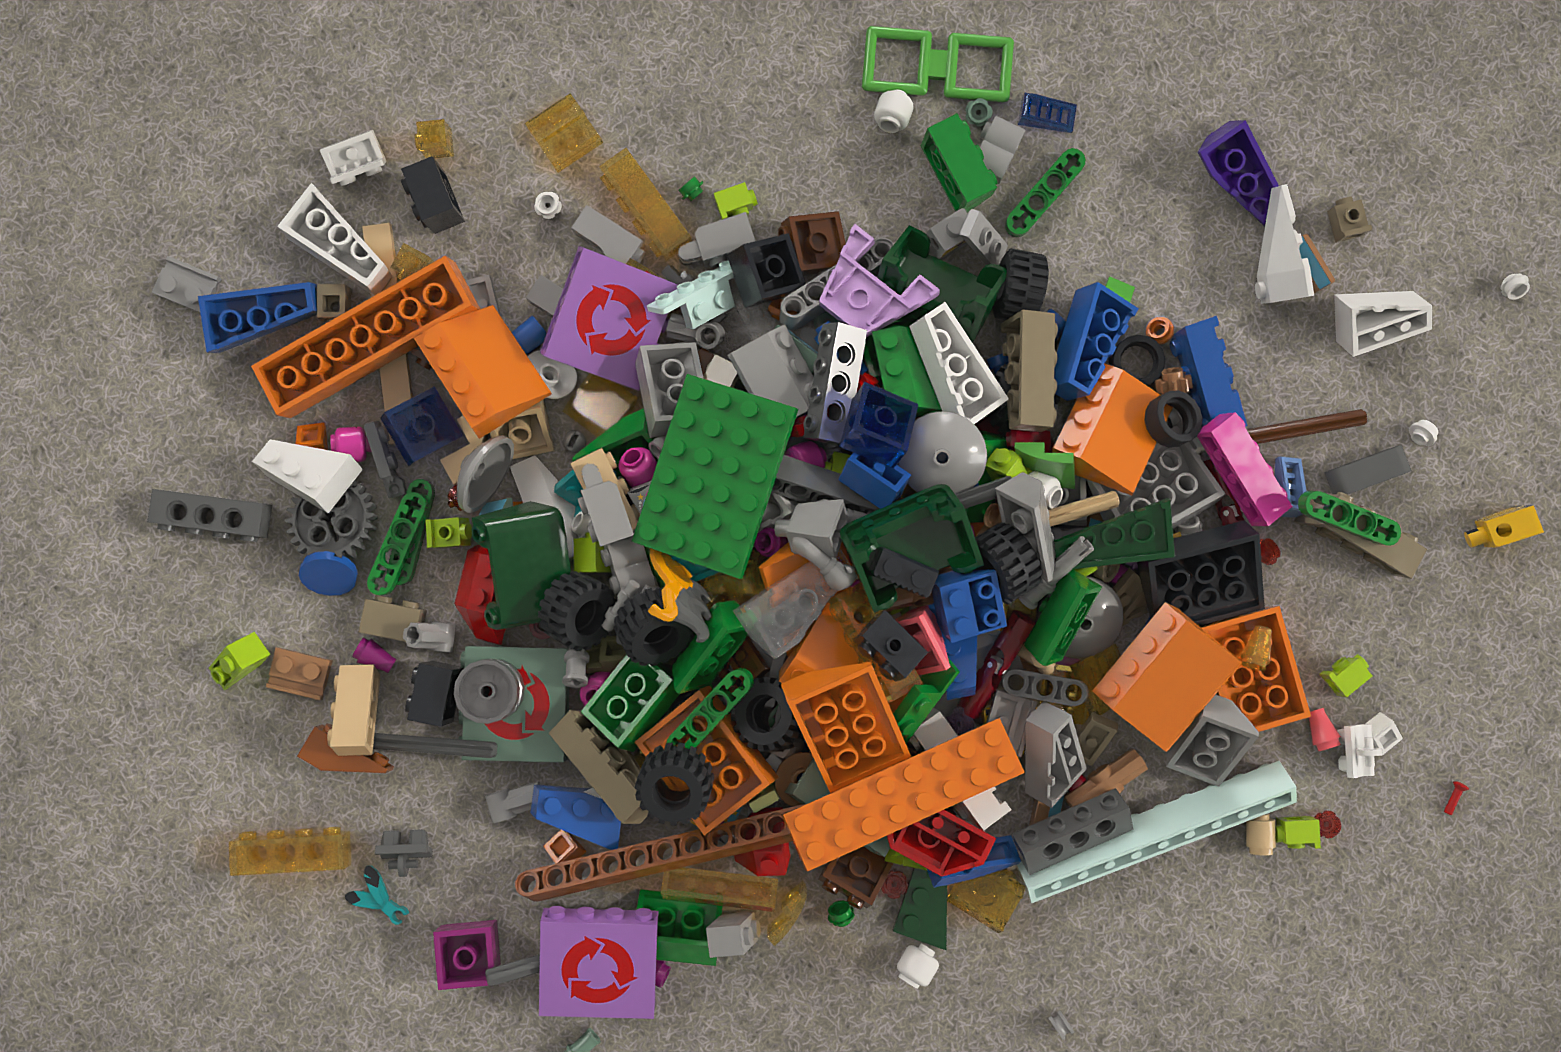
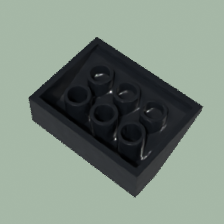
M1245 520L1173 538L1175 557L1137 562L1150 619L1165 602L1178 608L1198 626L1265 609L1260 534Z

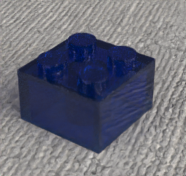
M864 382L851 401L839 447L894 469L908 451L919 404Z
M435 386L389 409L380 417L408 467L454 443L463 436Z

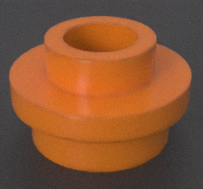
M1165 317L1152 319L1146 327V336L1156 340L1159 345L1167 343L1174 335V325ZM1159 329H1165L1163 334L1156 335Z

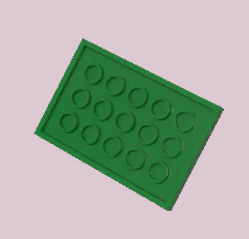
M687 374L631 542L738 579H743L799 409Z

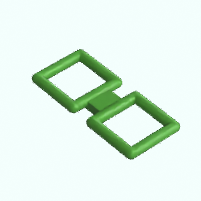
M879 26L867 28L862 88L865 91L886 92L898 89L908 95L923 96L928 91V79L945 81L944 95L947 98L968 100L982 98L993 102H1007L1010 98L1014 40L1011 37L951 33L948 37L947 50L931 49L932 34L928 30ZM877 38L921 41L917 84L873 80ZM959 45L1002 48L999 91L955 87Z

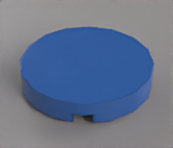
M324 551L307 555L303 559L298 576L301 583L309 590L318 594L334 596L345 594L355 587L358 571L356 565L349 558L343 555L342 558L334 556L335 553Z

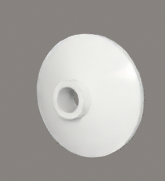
M541 350L531 353L528 356L529 360L552 393L546 398L559 399L568 396L574 390L577 383L575 368L543 356L540 353Z

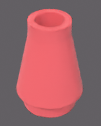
M1324 708L1311 711V717L1308 718L1313 746L1316 745L1318 752L1341 745L1338 739L1341 736L1326 715Z

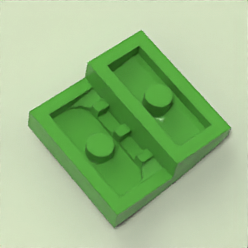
M1015 442V452L1022 458V463L1025 467L1030 468L1032 472L1038 471L1057 478L1060 481L1061 488L1075 489L1074 453H1045L1044 442Z

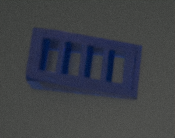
M1024 92L1021 100L1018 125L1072 133L1077 105ZM1031 105L1036 106L1035 116L1030 115ZM1042 107H1047L1045 118L1040 117ZM1052 108L1057 109L1055 121L1051 120ZM1063 110L1068 111L1066 124L1061 123Z

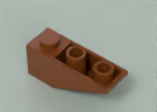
M328 723L313 728L297 757L321 771L387 773L394 768L393 765L388 763L389 758L379 752H374L372 755L338 756L328 745V731L333 726Z

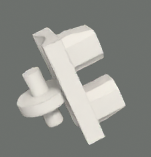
M1371 724L1344 726V729L1337 730L1341 736L1338 738L1340 744L1345 745L1346 755H1341L1338 759L1339 770L1347 772V778L1374 776V756L1383 755V749L1374 748Z

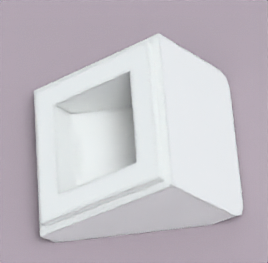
M1381 712L1366 723L1371 724L1374 748H1382L1383 755L1403 739L1394 721Z

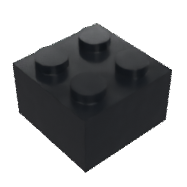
M433 156L401 168L404 179H401L402 186L406 194L410 195L415 204L411 205L412 211L417 221H421L424 228L428 227L436 234L465 222L447 175Z
M789 233L746 243L726 254L745 308L784 298L806 284Z
M437 661L419 663L418 667L414 668L411 677V684H414L413 693L408 696L405 705V712H408L407 720L439 727L454 722L457 708L454 698V687L460 672L464 668Z

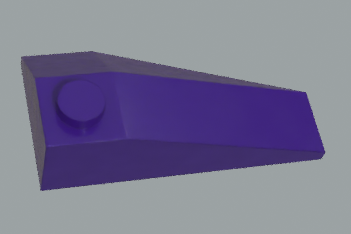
M1246 120L1228 121L1206 137L1198 150V154L1210 177L1265 227L1271 188L1278 187L1279 185Z

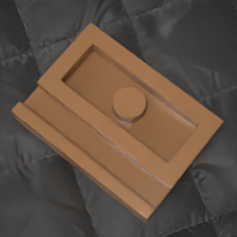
M277 647L275 648L269 672L270 677L266 687L316 700H323L333 660Z

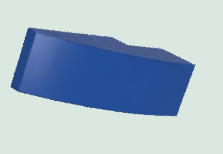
M1012 836L995 837L996 840L984 865L943 877L927 869L933 888L974 879L1019 864L1021 859Z

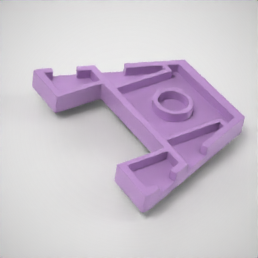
M854 224L846 245L842 248L837 265L833 269L819 299V305L841 323L867 330L866 337L872 334V331L884 328L933 300L940 294V289L922 275H919L901 295H898L858 263L875 243L873 237Z

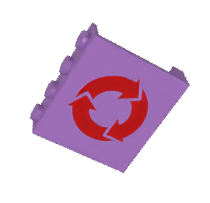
M579 246L540 353L550 359L639 391L640 386L635 366L639 348L644 345H659L657 343L659 335L665 332L669 321L668 313L658 314L649 312L647 305L656 301L655 298L658 295L677 290L678 285Z
M562 906L543 908L540 921L539 1016L654 1019L658 911H651L647 908L622 910L618 907L606 910L593 909L587 906L578 909L564 908Z

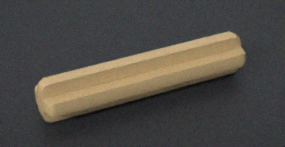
M1115 491L1049 509L1050 527L1116 508L1120 504L1119 497Z

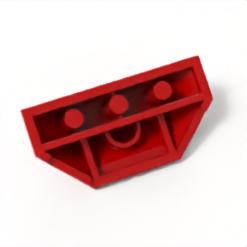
M477 544L467 551L454 604L477 639L502 645L505 629L495 630L488 627L484 618L487 604L496 601L488 549Z
M946 810L937 812L887 835L890 849L941 877L984 865L996 840L995 837Z

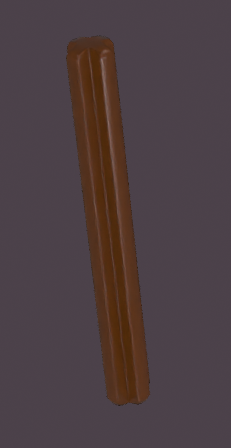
M1359 409L1246 430L1252 440L1257 444L1362 426L1367 423L1366 411Z

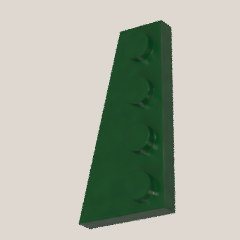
M1166 498L1055 539L1053 541L1056 554L1055 560L1074 544L1080 536L1085 537V540L1087 539L1092 544L1094 550L1073 569L1175 557L1170 499Z

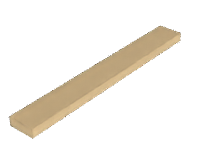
M382 223L362 226L364 242L393 275L382 291L399 282L392 224ZM407 352L380 368L386 425L390 437L388 442L390 445L418 441Z

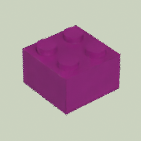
M497 920L440 925L433 932L438 990L489 986L486 981L485 971L501 965Z

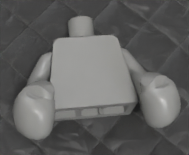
M822 499L817 502L799 503L796 505L791 519L776 520L775 535L777 537H787L791 551L808 559L820 569L819 572L824 575L823 577L828 586L836 591L847 589L853 584L856 579V571L853 566L842 564L836 559L842 543L839 532L847 523L867 514L849 508L846 509L843 499Z

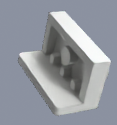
M373 130L320 149L321 155L331 174V183L340 182L341 186L356 181L355 176L365 172L367 176H371L381 172V166L386 163V158Z

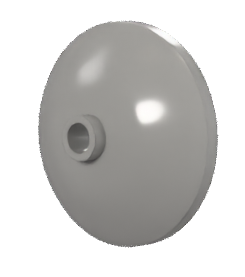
M933 412L920 417L908 427L899 445L898 462L899 467L911 474L908 484L916 492L934 485L945 484L956 494L971 489L978 483L986 467L987 449L982 434L970 420L952 412ZM940 452H945L948 455V460L945 463L938 462L936 458Z
M502 435L487 440L475 448L462 461L457 481V500L459 507L465 512L473 513L486 505L505 478L514 455V444L508 437Z
M1087 576V578L1103 587L1085 618L1089 620L1088 625L1080 627L1065 654L1066 657L1079 659L1095 656L1106 650L1120 633L1123 624L1121 601L1115 591L1100 579ZM1047 593V594L1043 597V599H1042V601H1041V604H1042V602L1045 600L1046 597H1049V598H1050V596L1052 595V593H1051V594H1048V593Z

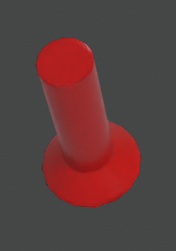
M1453 781L1455 788L1443 811L1449 815L1453 814L1463 791L1469 790L1461 782Z

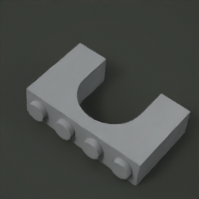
M588 205L585 206L571 227L575 235L599 249L605 256L629 266H633V264L638 265L645 255L646 251L643 250L645 248L643 240ZM540 275L525 298L529 303L553 317L563 288Z

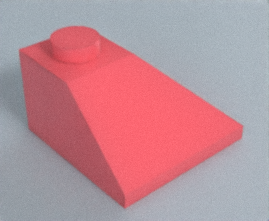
M928 605L911 609L895 619L928 652L911 671L913 677L950 668L941 630L934 613Z

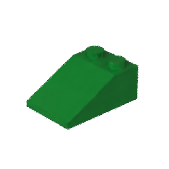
M644 408L621 418L574 455L572 461L574 462L602 448L605 454L611 452L617 468L613 470L617 472L616 478L618 480V477L622 476L618 467L623 454L630 448L644 447L650 450L649 443L655 439L649 436Z

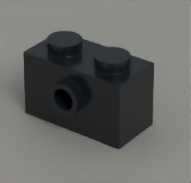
M886 610L876 614L853 639L858 645L857 649L864 657L872 659L880 666L879 671L884 677L895 682L905 679L928 653Z

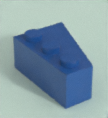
M534 785L531 814L535 819L607 849H618L621 821L615 817L613 811L603 799L584 792L591 788Z

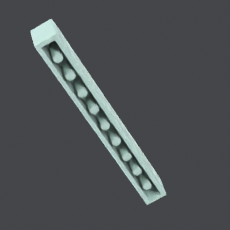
M1280 761L1263 764L1258 769L1233 776L1231 779L1222 782L1220 786L1211 784L1198 792L1184 794L1177 800L1166 804H1158L1153 809L1140 814H1132L1131 819L1134 830L1032 875H1029L1021 861L1016 865L1018 874L1031 903L1294 804L1297 802L1296 785Z

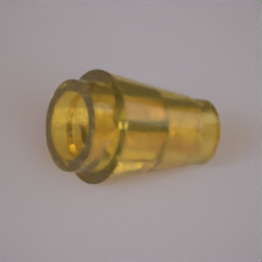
M1255 626L1241 654L1243 666L1253 670L1264 671L1266 665L1270 664L1271 629L1264 626Z

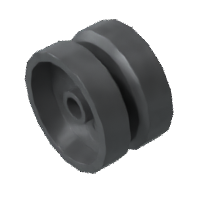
M484 659L469 664L460 672L455 682L454 698L458 709L465 717L476 723L489 724L508 718L518 710L524 699L525 685L522 675L514 665L505 660ZM487 686L492 688L491 696H488L489 688Z

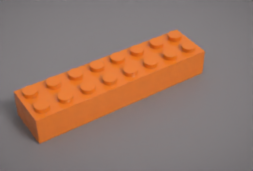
M443 256L251 367L276 415L292 418L418 347L414 338L434 325L479 310L480 307L456 262L447 256Z
M1000 718L787 812L782 817L805 870L810 871L1025 772Z

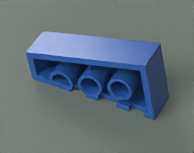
M1099 282L1075 290L1057 350V363L1054 367V379L1057 382L1055 394L1066 401L1090 395L1105 369L1104 363L1109 356L1113 355L1117 348L1115 346L1121 335L1125 334L1129 327L1127 325L1128 321L1136 315L1139 309Z

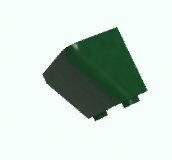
M909 225L882 259L877 278L898 295H901L919 275H922L940 289V294L901 318L915 323L946 302L973 343L1005 286L1007 269L999 265L987 264L982 268L978 276L929 255L931 248L930 238L923 231Z
M945 484L931 486L844 525L839 532L874 613L892 607L898 598L896 588H899L869 574V569L879 547L892 550L936 570L950 566L954 572L967 574L984 565L966 510L952 489Z
M529 501L472 517V537L476 543L487 548L489 552L496 601L489 602L484 611V618L488 627L500 630L539 623L542 620L538 617V611L542 609L539 604L541 599L545 598V590L552 587L551 583L555 579L560 580L561 575L565 573L569 575L571 572L565 524L561 512L556 507Z

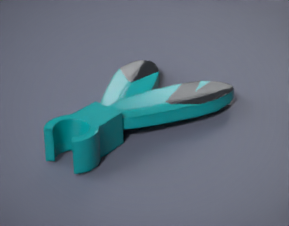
M371 865L366 866L364 878L370 892L354 890L345 894V899L350 904L358 907L382 909L381 911L390 918L393 924H401L402 920L396 918V911L399 910L403 915H407L409 910L405 906H399L394 901L389 900L387 889L378 870Z

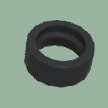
M1138 334L1129 336L1116 345L1117 348L1113 355L1109 357L1108 365L1122 369L1121 356L1124 351L1134 346L1143 347L1151 354L1153 366L1148 375L1138 380L1149 386L1160 378L1161 372L1165 368L1166 359L1163 349L1156 340L1149 336Z
M1179 390L1168 391L1150 401L1145 411V424L1149 434L1157 443L1168 448L1179 447L1198 436L1202 428V415L1195 400L1187 393ZM1165 404L1174 407L1180 414L1183 422L1181 434L1175 433L1167 425L1164 418Z

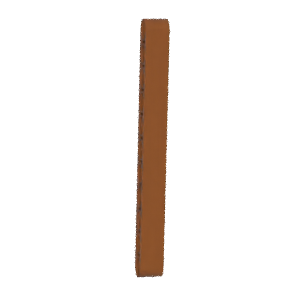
M803 805L719 824L705 836L698 829L526 870L518 875L515 881V888L523 897L538 902L792 842L786 824L779 833H773V827L778 822H784L783 814ZM756 828L755 837L751 840H745L746 832L749 829ZM723 835H728V842L724 846L718 847L719 838ZM700 841V849L695 853H691L690 848L692 844ZM669 848H673L672 856L667 860H663L664 852ZM645 854L644 863L636 866L637 858ZM618 861L617 869L609 873L611 863ZM590 867L589 876L582 879L583 871ZM563 874L562 882L555 886L556 878ZM536 880L535 888L529 892L530 883Z

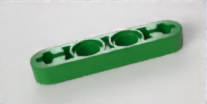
M1075 148L1066 150L1014 208L1005 221V228L1009 235L1013 237L1024 236L1076 178L1086 161L1082 151ZM1067 158H1077L1076 165L1078 167L1073 165L1065 174L1062 170L1068 163ZM1050 176L1058 177L1062 183L1061 188L1057 190L1050 189L1047 186V178ZM1036 196L1042 199L1044 205L1041 210L1031 209L1029 206V199ZM1024 212L1030 215L1022 224L1024 229L1021 227L1014 229L1012 227L1014 224L1013 218L1018 220Z
M424 479L414 480L407 489L406 494L415 492L416 488H421L422 484H425L424 489L428 490V494L425 497L429 502V509L414 542L415 548L408 556V558H411V563L406 562L403 570L407 572L406 577H401L396 585H405L411 582L416 571L426 532V520H429L435 497L434 486L431 482ZM418 498L415 501L410 500L408 505L410 506L411 502L417 503ZM411 506V512L415 509L420 510V507ZM403 514L402 518L408 519V515ZM407 523L400 524L397 528L398 537L401 539L409 537L411 534L410 526ZM396 549L391 551L388 562L390 565H395L399 561L397 560V555L400 556ZM387 569L386 574H387V573H392V574H393V573H394V570H393V569Z
M1305 491L1298 499V508L1303 515L1373 543L1391 546L1396 544L1401 537V528L1394 520L1324 492ZM1314 499L1315 503L1325 506L1323 509L1313 508L1310 501ZM1339 505L1343 510V515L1339 521H1335L1332 513L1334 508ZM1361 515L1365 516L1367 520L1366 527L1362 531L1357 528V520ZM1376 528H1385L1389 532L1388 536L1386 537L1384 533L1375 531Z
M411 492L402 498L368 576L367 586L373 594L388 595L394 590L429 509V502L424 495ZM419 498L418 503L421 505L420 510L415 509L411 516L417 518L416 522L402 518L403 514L410 515L412 507L408 505L409 501H415ZM402 523H407L411 528V534L406 539H401L397 535V527ZM390 549H396L400 554V559L395 565L387 563L385 558L386 553ZM381 565L387 569H393L394 573H387L384 581L388 583L387 587H381L379 590V584L375 583L376 578H382L385 570H380Z
M738 668L728 673L667 739V743L673 742V745L676 746L678 744L677 739L679 740L689 733L692 737L685 742V748L690 749L691 746L697 748L751 691L754 685V678L751 672L744 668ZM734 676L737 678L743 676L745 678L743 681L745 688L741 686L731 694L728 689L736 683ZM715 695L725 697L727 700L725 710L719 711L713 706ZM700 715L707 720L708 725L705 731H699L694 727L693 721L695 716Z

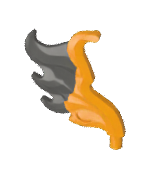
M650 548L652 565L664 581L665 587L661 590L664 609L653 604L648 612L663 621L670 622L674 620L688 626L696 633V642H705L709 637V629L702 615L707 621L711 618L710 610L706 605L710 601L708 593L700 584L690 579L693 575L683 565L672 559L668 554Z

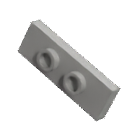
M974 209L969 211L960 236L986 265H999L1007 250V243L980 211Z

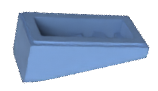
M1277 457L1275 458V478L1286 491L1287 498L1293 506L1281 517L1295 518L1303 515L1298 508V499L1306 491L1302 461L1298 458ZM1286 468L1292 469V473H1288Z

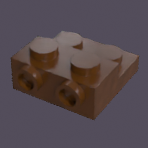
M839 211L789 216L781 223L778 229V236L789 233L803 276L818 274L820 271L828 270L835 266L840 258L843 246L846 245Z
M863 846L826 863L818 879L823 882V889L834 895H837L838 892L848 897L846 902L849 905L861 910L862 907L869 908L873 905L894 863L886 862L885 857L874 854Z

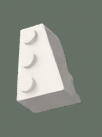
M1414 291L1334 294L1336 342L1353 357L1432 330V305Z
M271 439L252 461L267 477L326 513L331 511L363 470L350 454Z

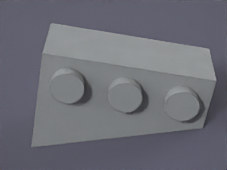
M1043 701L1026 719L1025 793L1052 808L1087 768L1072 715Z

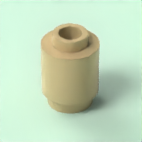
M1269 813L1246 822V846L1249 847L1250 854L1273 855V848H1276V820L1270 818Z

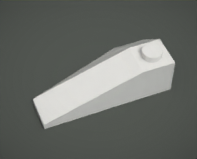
M1287 184L1271 188L1257 282L1255 284L1256 296L1261 300V304L1314 296L1308 258L1302 259L1299 250L1300 245L1303 243L1301 233L1298 234L1293 229L1292 225L1295 222L1296 215Z
M535 455L510 466L523 503L529 501L556 507L561 512L565 524L569 561L573 560V538H579L576 533L571 531L572 522L575 518V506L554 493L555 484L559 481Z

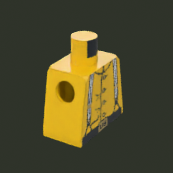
M1516 505L1475 520L1477 528L1464 532V536L1470 548L1481 544L1485 547L1496 548L1544 533L1534 505Z

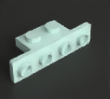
M729 261L721 262L719 267L712 271L700 273L698 278L692 282L679 284L677 290L671 293L658 295L655 298L656 301L647 305L648 311L666 314L680 306L686 328L695 329L735 307L728 281L734 277Z

